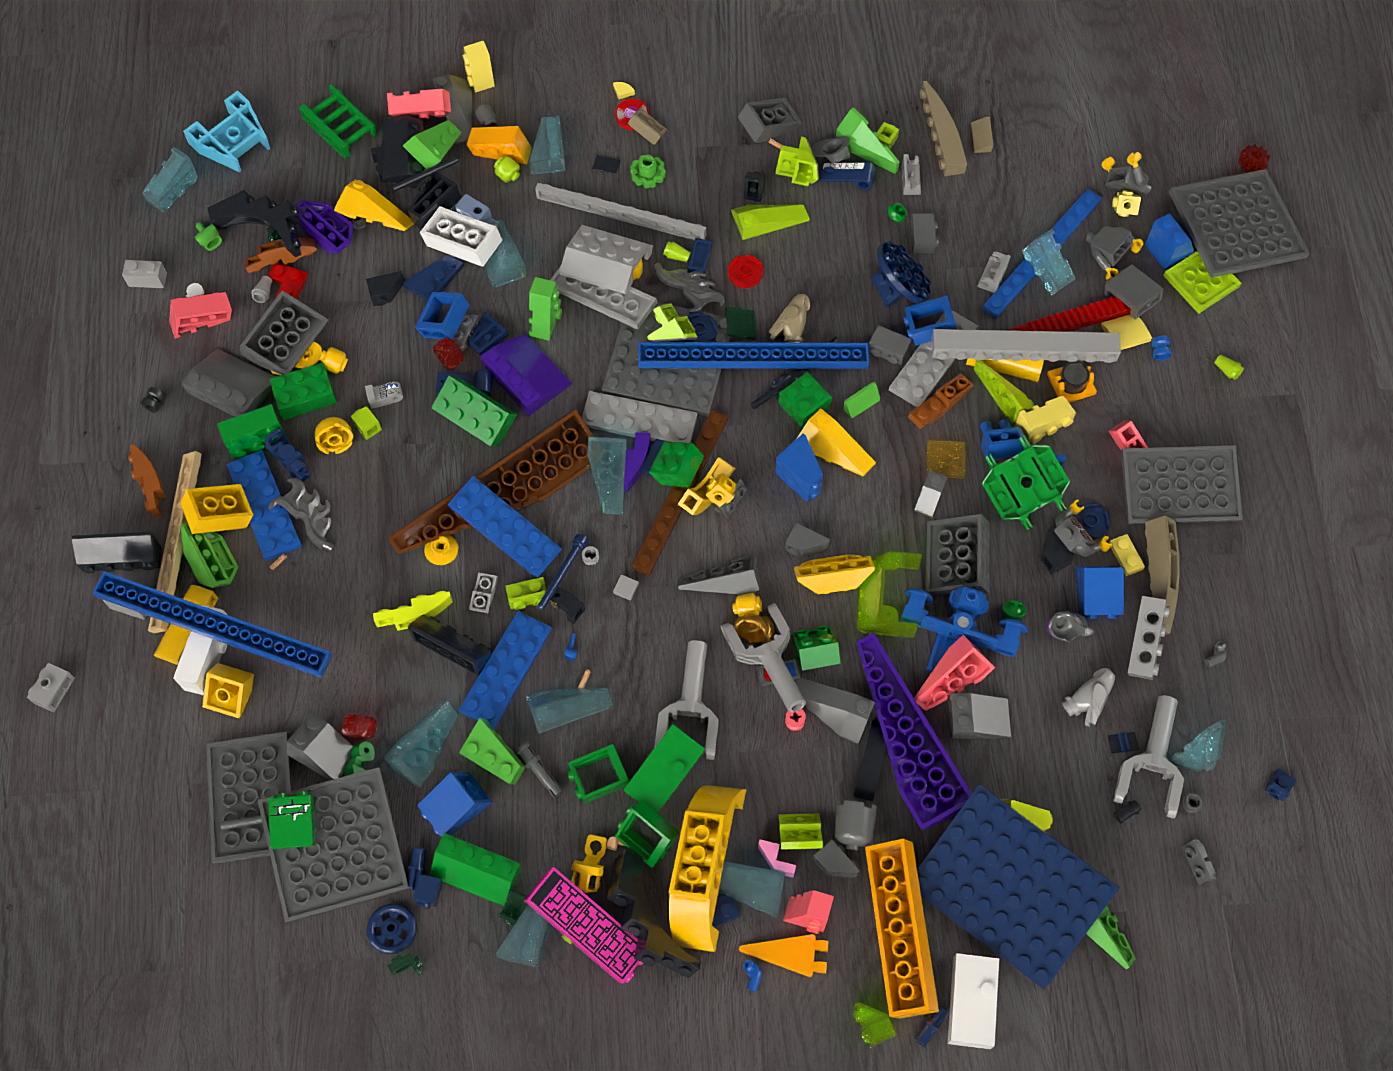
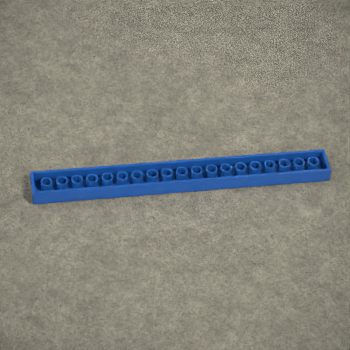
M638 342V368L868 369L869 366L868 343Z
M103 571L92 592L97 598L320 678L323 677L333 656L330 651Z

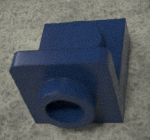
M1278 769L1265 790L1269 792L1272 798L1284 801L1290 795V790L1295 784L1296 779Z

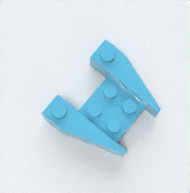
M237 90L224 100L230 114L225 120L209 132L198 121L183 132L187 142L199 154L237 172H241L238 158L258 142L267 150H270V146L250 102Z

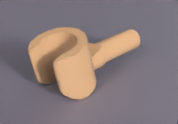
M610 837L606 848L616 851L618 845H625L616 837Z

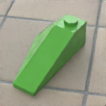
M1106 906L1086 934L1125 969H1128L1136 958L1125 935L1118 931L1116 915L1112 916Z

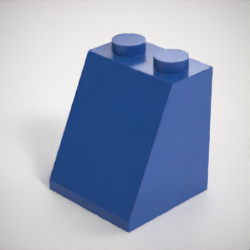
M1170 213L1155 220L1145 245L1166 271L1195 252L1191 240Z
M803 433L776 457L775 474L808 503L811 499H816L820 495L823 474L808 439Z
M1076 566L1080 614L1086 615L1088 619H1097L1098 615H1106V618H1118V615H1124V568L1118 566Z
M450 772L417 806L421 810V815L433 825L434 832L442 837L444 833L450 836L493 802L469 772Z

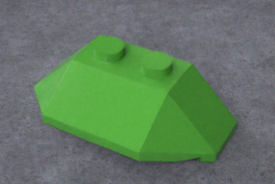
M188 523L181 524L183 553L198 582L212 588L231 584L238 565L223 537L216 532L192 534Z

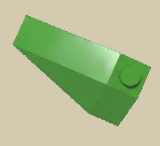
M852 108L837 128L836 138L847 136L850 139L848 144L849 152L896 174L899 168V160L887 145L880 143L879 135L876 131L872 133L868 128L869 122L855 108Z

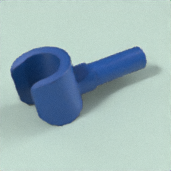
M574 633L571 634L569 645L565 649V658L570 661L575 660L578 652L573 649L576 637Z

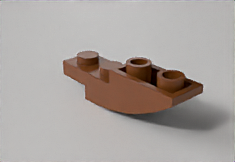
M298 238L301 242L300 250L302 255L296 258L285 248L283 239L257 246L258 254L245 259V269L248 273L258 272L269 264L277 263L280 259H282L284 264L294 263L305 255L313 254L317 250L316 241L311 238Z
M960 373L939 388L934 396L911 411L908 418L920 429L929 423L933 424L954 407L974 387V384Z
M132 444L130 445L131 452L128 453L130 463L133 464L134 468L131 469L132 477L138 481L142 487L143 494L146 495L147 500L144 501L146 511H150L153 517L161 516L159 499L166 497L162 481L144 453Z

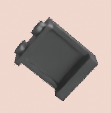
M1132 264L1122 269L1115 277L1107 280L1104 294L1106 296L1110 294L1115 295L1131 308L1130 316L1137 319L1162 301L1164 288Z

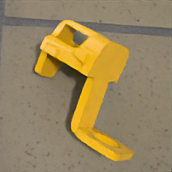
M588 835L585 845L586 858L583 861L575 860L572 864L573 877L571 882L575 885L578 872L580 874L579 883L575 886L583 893L597 892L600 887L604 866L598 864L606 853L607 838ZM594 840L599 841L602 845L597 855H594L590 848V844ZM593 875L596 876L595 888L589 885L590 877Z

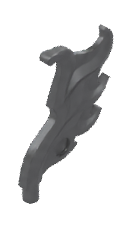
M660 263L654 265L657 277L668 286L682 289L683 295L694 305L693 309H689V315L700 312L703 306L710 302H719L720 306H723L724 296L709 288H715V283L702 279L706 278L705 273L700 271L688 273L687 269L666 271Z
M296 478L287 479V482L293 486L292 490L283 497L274 498L269 504V510H273L277 505L283 506L293 517L304 521L306 534L313 544L320 549L324 548L332 551L334 544L327 542L325 534L331 524V518H326L331 507L329 501L326 500L325 505H321L319 494L315 489L313 490V495H310L305 490V485L301 480Z

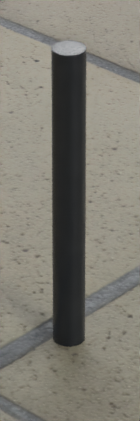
M454 156L395 183L392 187L394 191H398L458 163L459 160L457 156Z

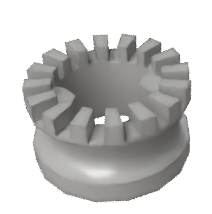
M593 546L584 548L582 551L583 562L589 566L598 563V550ZM589 552L591 554H595L596 556L595 558L591 559L590 557L586 558L585 555Z

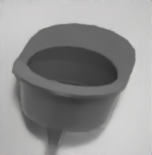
M847 136L821 140L813 145L811 149L815 157H826L830 162L837 163L850 157L848 148L850 139Z

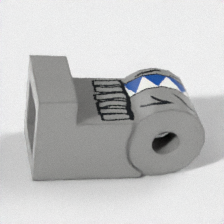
M389 382L375 387L372 385L365 386L371 409L390 405L403 399L399 382Z

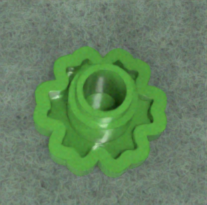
M642 155L639 157V160H634L630 167L632 181L637 186L643 185L645 188H654L657 183H662L666 176L664 162L659 157L653 158L651 155Z

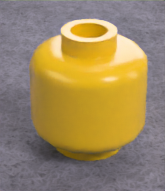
M334 347L328 348L327 351L323 350L319 359L324 363L325 369L334 374H338L340 371L343 372L348 361L346 353Z
M754 593L738 595L736 603L732 605L734 614H738L739 617L746 614L759 615L762 612L761 599Z

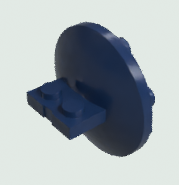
M892 241L882 243L877 249V257L881 269L871 279L876 289H878L885 306L891 307L903 296L917 304L929 300L931 296L929 286L931 281L922 272L924 270L923 266L918 261L915 262L901 244L896 245Z

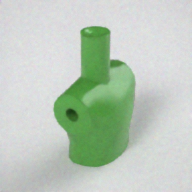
M201 222L196 224L199 233L194 238L201 246L211 251L221 244L222 239L213 224L206 228Z

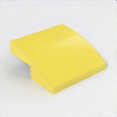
M1126 315L1101 323L1105 333H1119L1121 350L1150 342L1152 339L1147 327L1139 317L1134 319L1132 316Z

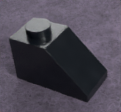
M747 172L744 182V199L761 202L765 185V174Z
M402 271L366 279L373 306H382L392 302L403 287L402 283L405 282Z

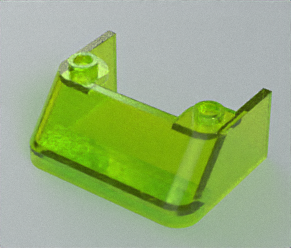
M890 551L871 557L875 570L859 585L856 619L858 630L869 634L874 632V634L914 638L918 623L898 622L897 610L892 606L883 605L885 571H895L899 568L918 569L922 554Z

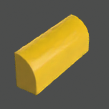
M967 358L966 365L975 366L976 360ZM981 360L995 372L1035 382L1039 380L1044 360Z
M190 585L183 599L198 605L214 607L218 597L214 591L197 585ZM170 624L154 656L178 665L191 631Z

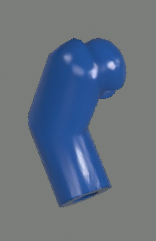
M747 959L743 963V968L750 977L747 989L757 992L762 971L754 960Z

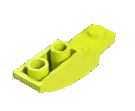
M439 591L429 596L418 595L416 598L411 599L412 606L403 605L394 610L382 609L378 613H373L374 622L377 627L395 624L397 631L408 629V625L420 616L435 617L453 602L450 592Z

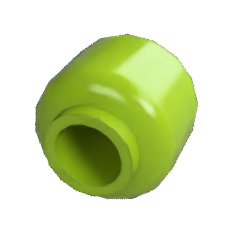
M509 156L500 157L494 165L495 174L505 183L511 180L515 182L520 176V165Z

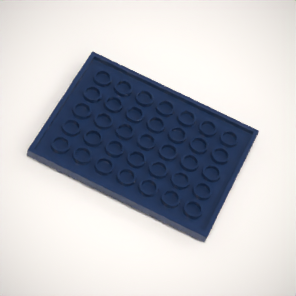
M981 784L977 786L917 869L921 896L1044 990L1120 888Z

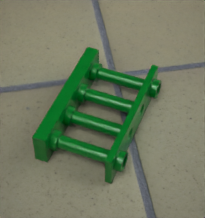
M330 84L328 87L331 96L313 109H309L303 104L299 107L302 118L344 159H347L351 156L348 149L350 148L349 145L367 132L374 138L377 137V127L371 119L368 120L344 97L339 88L336 89ZM337 101L341 105L324 119L317 117L319 112L333 102ZM346 111L352 116L335 129L328 127L329 123ZM357 121L363 126L347 139L341 140L339 138V134Z

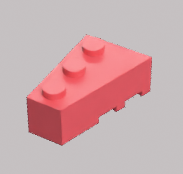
M444 89L420 90V93L409 94L408 91L404 92L402 96L387 93L388 111L390 115L395 117L409 115L427 120L429 116L444 117L445 114L451 113L450 92Z
M226 292L171 300L169 322L175 339L179 338L181 333L187 331L194 333L197 332L196 328L205 325L211 327L229 321L232 309Z
M815 890L803 893V897L800 894L796 895V898L791 896L789 897L783 921L805 927L808 932L813 934L823 933L834 896Z

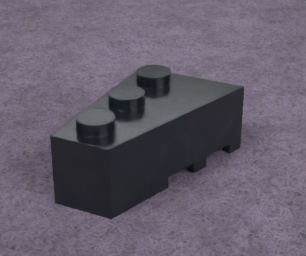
M438 172L430 175L427 182L424 181L422 191L416 195L408 209L413 224L421 230L439 206L450 209L462 198L457 184Z

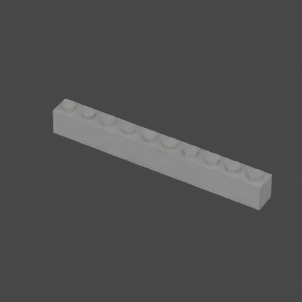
M933 329L931 337L932 358L1049 360L1051 362L1067 360L1068 362L1104 361L1111 363L1117 361L1121 353L1119 333Z

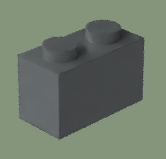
M912 214L911 237L913 254H934L935 247H938L939 237L935 236L938 222L934 221V214Z
M878 325L869 342L868 351L876 357L887 359L890 363L902 365L910 349L912 339Z

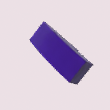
M635 432L634 449L626 450L625 491H629L642 473V467L650 451V433Z

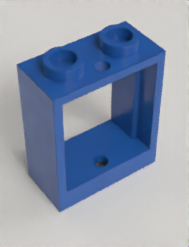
M432 292L415 328L424 338L453 340L470 304L466 301L464 295L458 292ZM451 305L443 323H434L442 306Z
M948 296L905 308L906 315L903 316L906 327L910 326L907 332L909 338L914 340L915 346L931 342L933 329L957 330ZM944 311L947 321L915 330L913 320Z

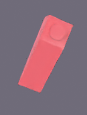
M1123 420L1109 430L1110 435L1121 450L1123 448H1148L1132 421Z

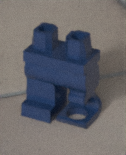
M276 429L265 438L264 441L268 451L288 471L291 478L297 477L303 482L310 477L302 454L290 445L281 430Z

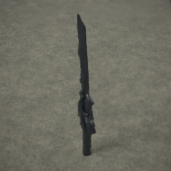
M834 337L829 343H836V337ZM808 369L792 370L791 373L783 374L781 377L772 380L773 385L769 387V392L751 403L752 408H758L773 396H776L778 400L779 392L796 381Z

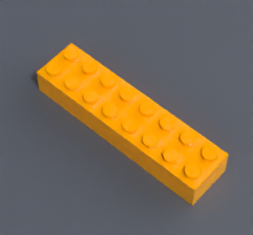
M899 839L867 846L865 850L889 1017L900 1019L939 1012L913 842Z

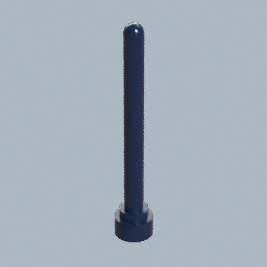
M576 534L572 541L573 548L538 604L539 610L545 609L579 551L588 546L589 540L584 535Z

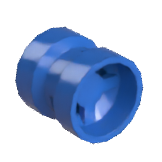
M1157 336L1151 340V346L1154 348L1152 353L1155 360H1166L1172 356L1168 336Z

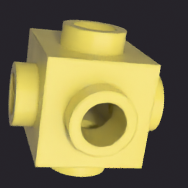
M1131 190L1117 192V197L1114 196L1112 207H1114L1119 216L1129 217V214L1138 215L1141 197L1139 194H1133Z

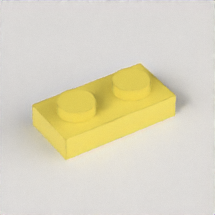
M1128 534L1110 540L1109 544L1113 543L1111 549L1120 566L1124 568L1126 576L1145 568Z

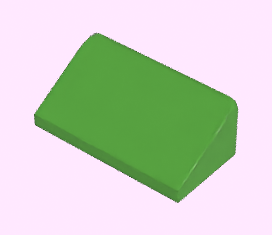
M870 383L845 400L843 410L850 418L856 417L880 401L876 383Z

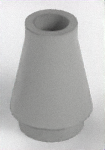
M263 276L252 290V298L256 302L265 303L269 299L272 284L270 277Z

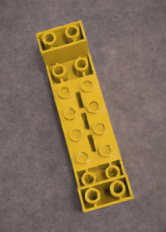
M711 785L702 786L695 793L687 811H685L669 888L670 930L673 941L679 947L715 952L719 931L712 926L734 809H743L746 789Z

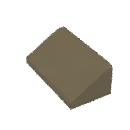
M642 108L634 113L628 122L633 129L653 145L667 131L664 126Z
M990 117L971 122L974 153L992 152L993 138Z

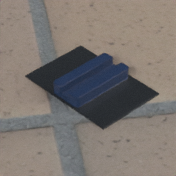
M597 155L592 169L601 170V172L605 171L606 173H616L620 160Z
M1135 732L1107 735L1112 754L1139 750Z

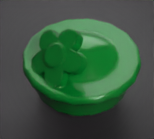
M894 203L888 206V215L891 220L898 223L905 221L907 211L902 204Z
M1010 600L1002 606L1004 615L1008 619L1020 620L1026 614V607L1019 601Z

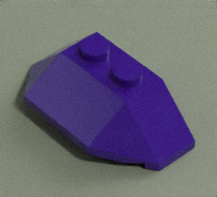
M302 200L296 204L300 210V227L311 239H315L316 243L328 254H338L351 244L354 226L342 214L334 211L335 208L327 203L309 202L308 200Z

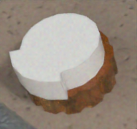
M198 283L190 284L187 287L186 297L207 295L206 289Z

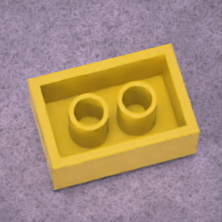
M241 484L186 489L180 502L192 534L247 528L253 517V512Z

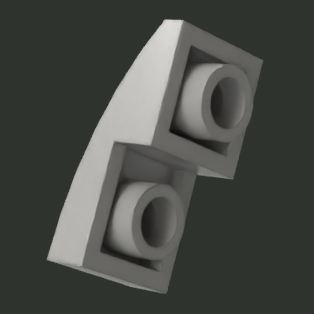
M478 572L469 610L489 613L498 576Z

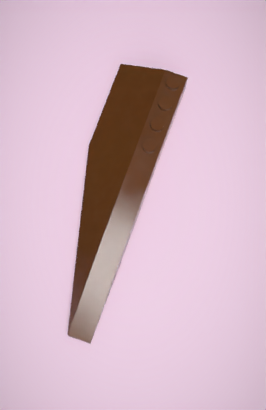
M575 409L479 473L475 478L510 507L517 510L548 498L607 456ZM464 485L387 538L398 554L438 540V536L445 537L472 527V525L448 506L449 502Z

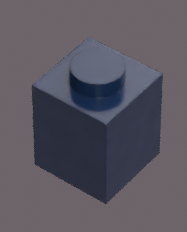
M419 874L413 900L418 903V907L430 909V906H437L442 886L440 878Z

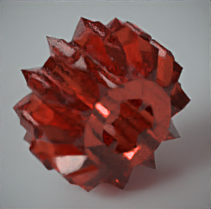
M1254 144L1251 147L1248 145L1241 151L1238 163L1241 164V169H1246V173L1264 170L1269 165L1270 155H1268V150L1262 149V146L1257 147Z
M446 337L433 346L434 354L443 367L451 370L459 366L463 361L461 349L458 348L453 340Z
M356 714L347 715L344 717V722H342V733L346 737L357 739L373 738L377 730V721L373 717Z

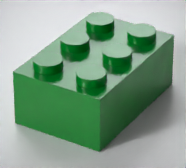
M323 362L269 379L278 410L283 420L337 404Z
M272 404L217 423L223 442L233 459L241 458L248 453L264 449L266 447L265 438L276 429L281 430L285 436L281 422Z

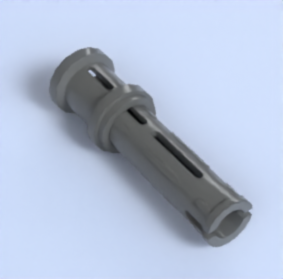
M530 742L524 743L515 751V754L522 758L526 763L525 767L535 773L552 797L557 798L564 790L541 762V756L537 755L530 747Z

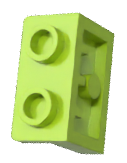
M543 577L505 586L510 609L515 610L524 609L532 604L538 605L546 592Z

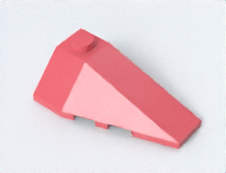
M962 635L948 648L914 697V700L925 711H928L946 701L951 693L956 691L960 693L964 691L965 686L971 683L976 684L983 680L995 669V666L966 636Z

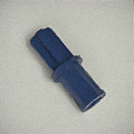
M413 848L411 865L408 866V869H410L407 881L409 890L416 889L419 874L421 875L422 871H424L425 849Z
M938 1006L939 1012L933 1013L928 1021H924L925 1025L914 1038L918 1044L926 1047L934 1033L939 1032V1026L948 1015V1011L945 1008Z

